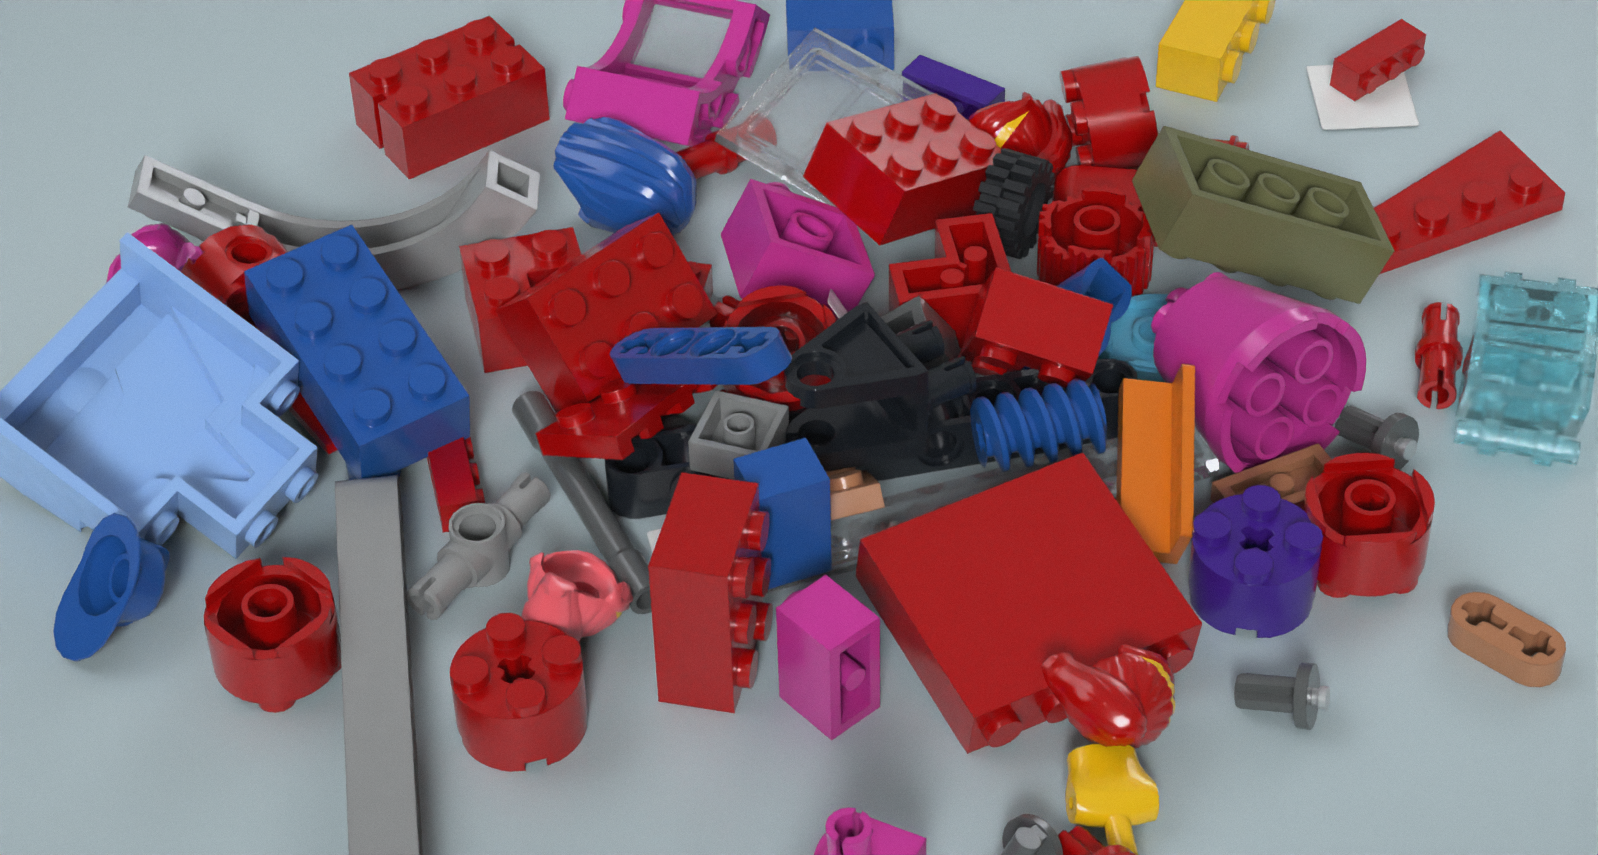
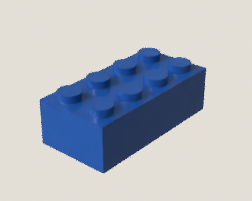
M349 225L244 271L250 317L260 332L299 360L298 386L300 387V393L356 479L388 476L428 457V452L462 437L464 440L470 437L469 394L353 225Z

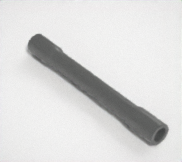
M529 391L520 395L515 400L512 412L532 446L542 455L535 433L556 422L557 418L541 392ZM542 455L607 564L615 572L619 583L624 581L630 585L633 595V601L630 603L632 611L637 614L652 612L649 564L643 554L636 550L579 457Z

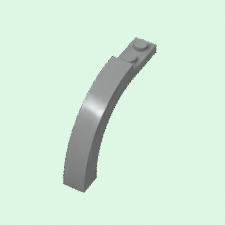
M488 150L473 171L460 183L424 205L380 218L333 221L293 216L271 210L145 155L135 170L128 208L144 214L152 220L160 221L195 236L203 242L209 236L230 226L252 224L262 227L267 234L274 235L288 252L349 225H353L398 290L428 283L462 270L459 246L480 243L490 239L498 240L513 237L537 211L540 173Z

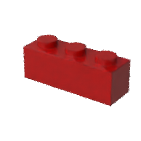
M1403 19L1398 20L1334 58L1330 86L1353 101L1374 92L1379 86L1395 79L1399 74L1412 66H1417L1422 61L1425 55L1424 46L1427 34Z
M462 437L428 452L427 461L443 533L449 532V519L458 509L469 504L485 503L483 489H475V486L480 485L477 463H469V460L474 459L471 437L465 440Z

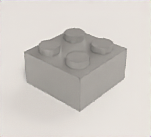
M715 390L688 441L690 470L734 480V458L785 444L786 429L789 425V406Z

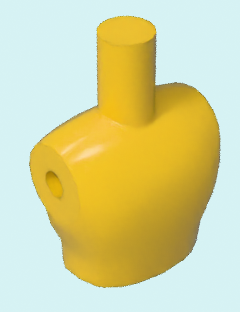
M1091 744L1074 749L1067 757L1068 778L1065 800L1068 820L1072 824L1104 828L1108 845L1119 844L1129 848L1135 855H1138L1132 826L1152 822L1157 819L1159 813V794L1155 781L1139 763L1135 748L1130 745L1125 747H1105L1101 744Z

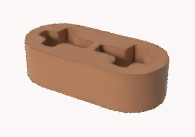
M1471 592L1455 599L1451 606L1448 623V638L1454 647L1507 678L1527 687L1548 686L1559 678L1566 653V642L1557 630L1488 593Z

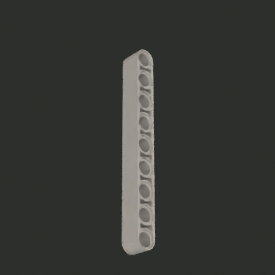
M398 475L335 481L349 855H423L409 612L406 597L407 578L404 527Z

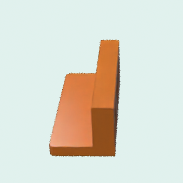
M1181 364L1173 383L1123 378L1119 387L1116 500L1160 563L1177 564L1192 539L1194 522L1195 365Z

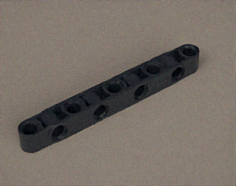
M1116 359L1097 360L1093 375L1085 381L1088 387L1091 383L1095 384L1099 391L1106 415L1107 441L1118 439L1119 387L1123 378L1138 380L1137 372L1131 365ZM1035 369L976 378L977 390L974 393L931 409V414L928 416L926 454L917 458L856 467V470H867L877 481L978 465L980 462L973 440L970 415L973 400L984 396L989 399L994 407L997 395L1008 392L1018 402L1020 392L1025 388L1031 387L1037 390L1041 396L1044 387L1049 383L1040 380L1037 377L1039 371ZM807 408L789 411V424ZM698 423L660 431L648 439H640V436L637 435L631 439L634 452L623 460L605 459L608 504L614 513L628 519H641L667 514L681 472L725 478L690 470L688 441ZM811 434L804 437L812 446H820L832 441V438L824 434ZM1090 439L1083 440V445L1091 443ZM1065 443L1059 444V451L1068 448ZM1036 448L1035 455L1044 454L1042 448ZM1018 452L1011 453V459L1020 458ZM988 457L987 463L996 462L994 457Z

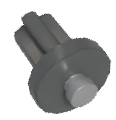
M1350 405L1343 408L1340 418L1335 423V428L1340 431L1339 436L1371 450L1370 453L1382 454L1395 459L1394 468L1399 470L1416 453L1419 438L1418 423L1413 417L1404 413L1396 412L1386 420H1383Z
M1301 663L1296 677L1242 673L1237 676L1234 687V700L1238 708L1293 713L1297 729L1311 730L1314 727L1318 709L1327 710L1330 703V687L1320 686L1318 666L1314 663Z

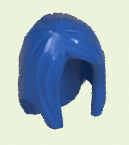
M610 117L590 118L584 124L574 123L560 137L555 149L556 158L553 168L580 205L579 217L589 226L615 233L626 225L658 212L672 236L676 233H681L688 225L696 206L697 181L685 160L666 145L652 139L627 123Z

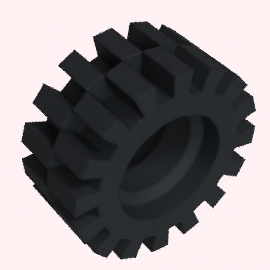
M1004 148L1001 149V154L997 153L993 157V165H988L985 171L986 181H981L978 189L981 192L980 198L975 201L973 210L977 211L976 215L992 213L1006 256L1022 259V257L1025 258L1029 254V248L1033 249L1037 243L1036 235L1038 234L1039 213L1042 211L1043 204H1048V200L1053 197L1054 188L1050 186L1055 180V173H1052L1054 167L1048 160Z

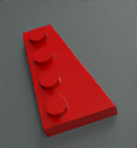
M1500 130L1374 207L1394 249L1393 254L1380 274L1561 211L1566 192Z
M623 379L617 380L600 388V397L589 403L575 404L560 410L556 414V422L535 434L543 456L623 460L634 452L631 441L633 437L639 435L640 439L652 438L664 428L661 420L662 416L685 412L695 404L692 393L711 391L718 385L624 383Z

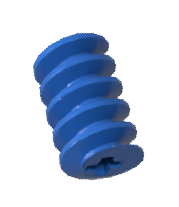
M1073 379L1067 384L1065 392L1060 385L1052 383L1044 387L1041 396L1037 390L1031 387L1025 388L1020 392L1018 402L1012 394L1003 392L997 395L994 407L989 399L984 396L977 397L972 402L970 408L972 435L976 453L983 468L987 465V458L994 457L1002 473L1009 472L1011 453L1018 452L1026 468L1033 467L1036 448H1042L1050 464L1056 463L1058 461L1059 444L1065 443L1071 455L1075 456L1082 453L1084 439H1090L1098 455L1106 452V415L1099 391L1093 383L1088 387L1083 380Z

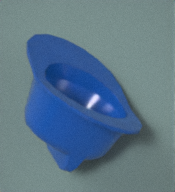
M113 513L103 518L94 528L85 547L82 559L62 596L56 611L53 633L55 646L63 658L76 662L90 658L104 646L116 627L127 626L149 616L155 610L162 597L166 580L165 572L170 560L169 551L161 545L140 538L136 525L128 516Z

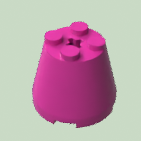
M1214 272L1207 276L1204 281L1191 287L1181 295L1175 303H1168L1162 306L1154 315L1151 323L1152 332L1156 335L1153 357L1159 374L1166 383H1173L1181 364L1195 365V427L1216 458L1235 473L1318 443L1325 450L1340 433L1332 425L1346 405L1351 391H1362L1366 374V351L1360 335L1350 324L1327 309L1230 279L1221 272Z

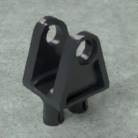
M865 302L854 307L791 355L792 361L784 370V384L789 393L800 399V406L807 409L795 417L787 426L786 443L800 440L811 434H824L832 438V441L824 445H810L825 472L917 458L927 453L928 416L931 414V409L974 393L977 390L975 372L969 361L965 363V357L961 355L927 370L922 363L944 355V341L938 327H933L931 320H925L895 334L869 303ZM813 374L823 375L831 379L827 384L820 386H809L803 384L800 380Z

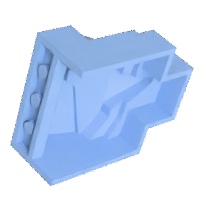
M127 232L119 240L121 269L0 391V477L24 496H27L79 532L84 527L94 530L103 518L117 513L130 518L136 525L140 538L162 545L175 531L179 523V518L177 517L179 515L237 559L250 544L255 548L259 547L275 529L278 523L276 515L290 500L294 503L300 502L310 492L318 479V473H316L317 446L278 418L291 407L300 392V387L298 386L299 360Z

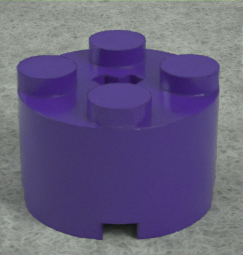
M1265 485L1251 486L1243 494L1229 496L1211 504L1202 513L1197 515L1193 522L1188 577L1189 597L1193 609L1207 624L1221 632L1236 635V628L1257 630V638H1272L1294 630L1308 618L1312 609L1323 541L1322 531L1318 526L1311 523L1304 510L1287 500L1281 499L1277 490Z

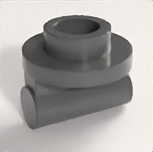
M1019 815L1009 821L1004 828L1002 836L1004 850L1001 855H1063L1062 845L1055 830L1036 815Z

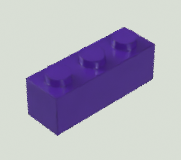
M919 55L902 71V99L908 101L937 93L939 96L947 98L954 103L957 111L967 120L970 115L981 108L1005 102L1004 87L923 55Z

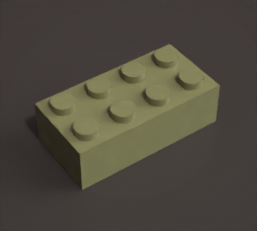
M1162 127L1132 179L1159 250L1176 259H1186L1188 257L1213 264L1224 272L1236 273L1239 271L1261 277L1276 286L1284 287L1291 285L1312 291L1324 299L1334 300L1339 298L1360 304L1394 252L1361 182L1171 127Z

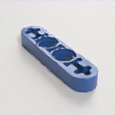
M775 327L649 328L625 337L610 351V356L624 383L751 385L761 383L778 375L792 361V356L779 330Z

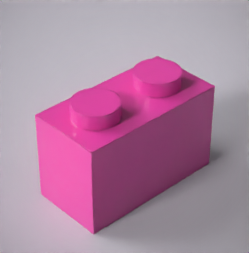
M824 575L805 589L790 594L782 604L776 607L779 697L832 741L880 707V617L827 575Z

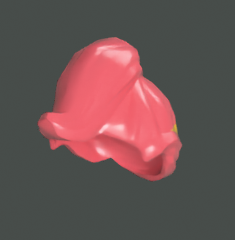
M570 550L554 552L544 557V553L541 552L531 557L529 561L528 601L524 605L521 617L524 620L552 625L568 636L575 638L580 644L582 637L593 636L612 625L621 616L623 611L629 609L630 603L633 601V595L630 585L624 581L619 583L615 572L606 562L592 553Z

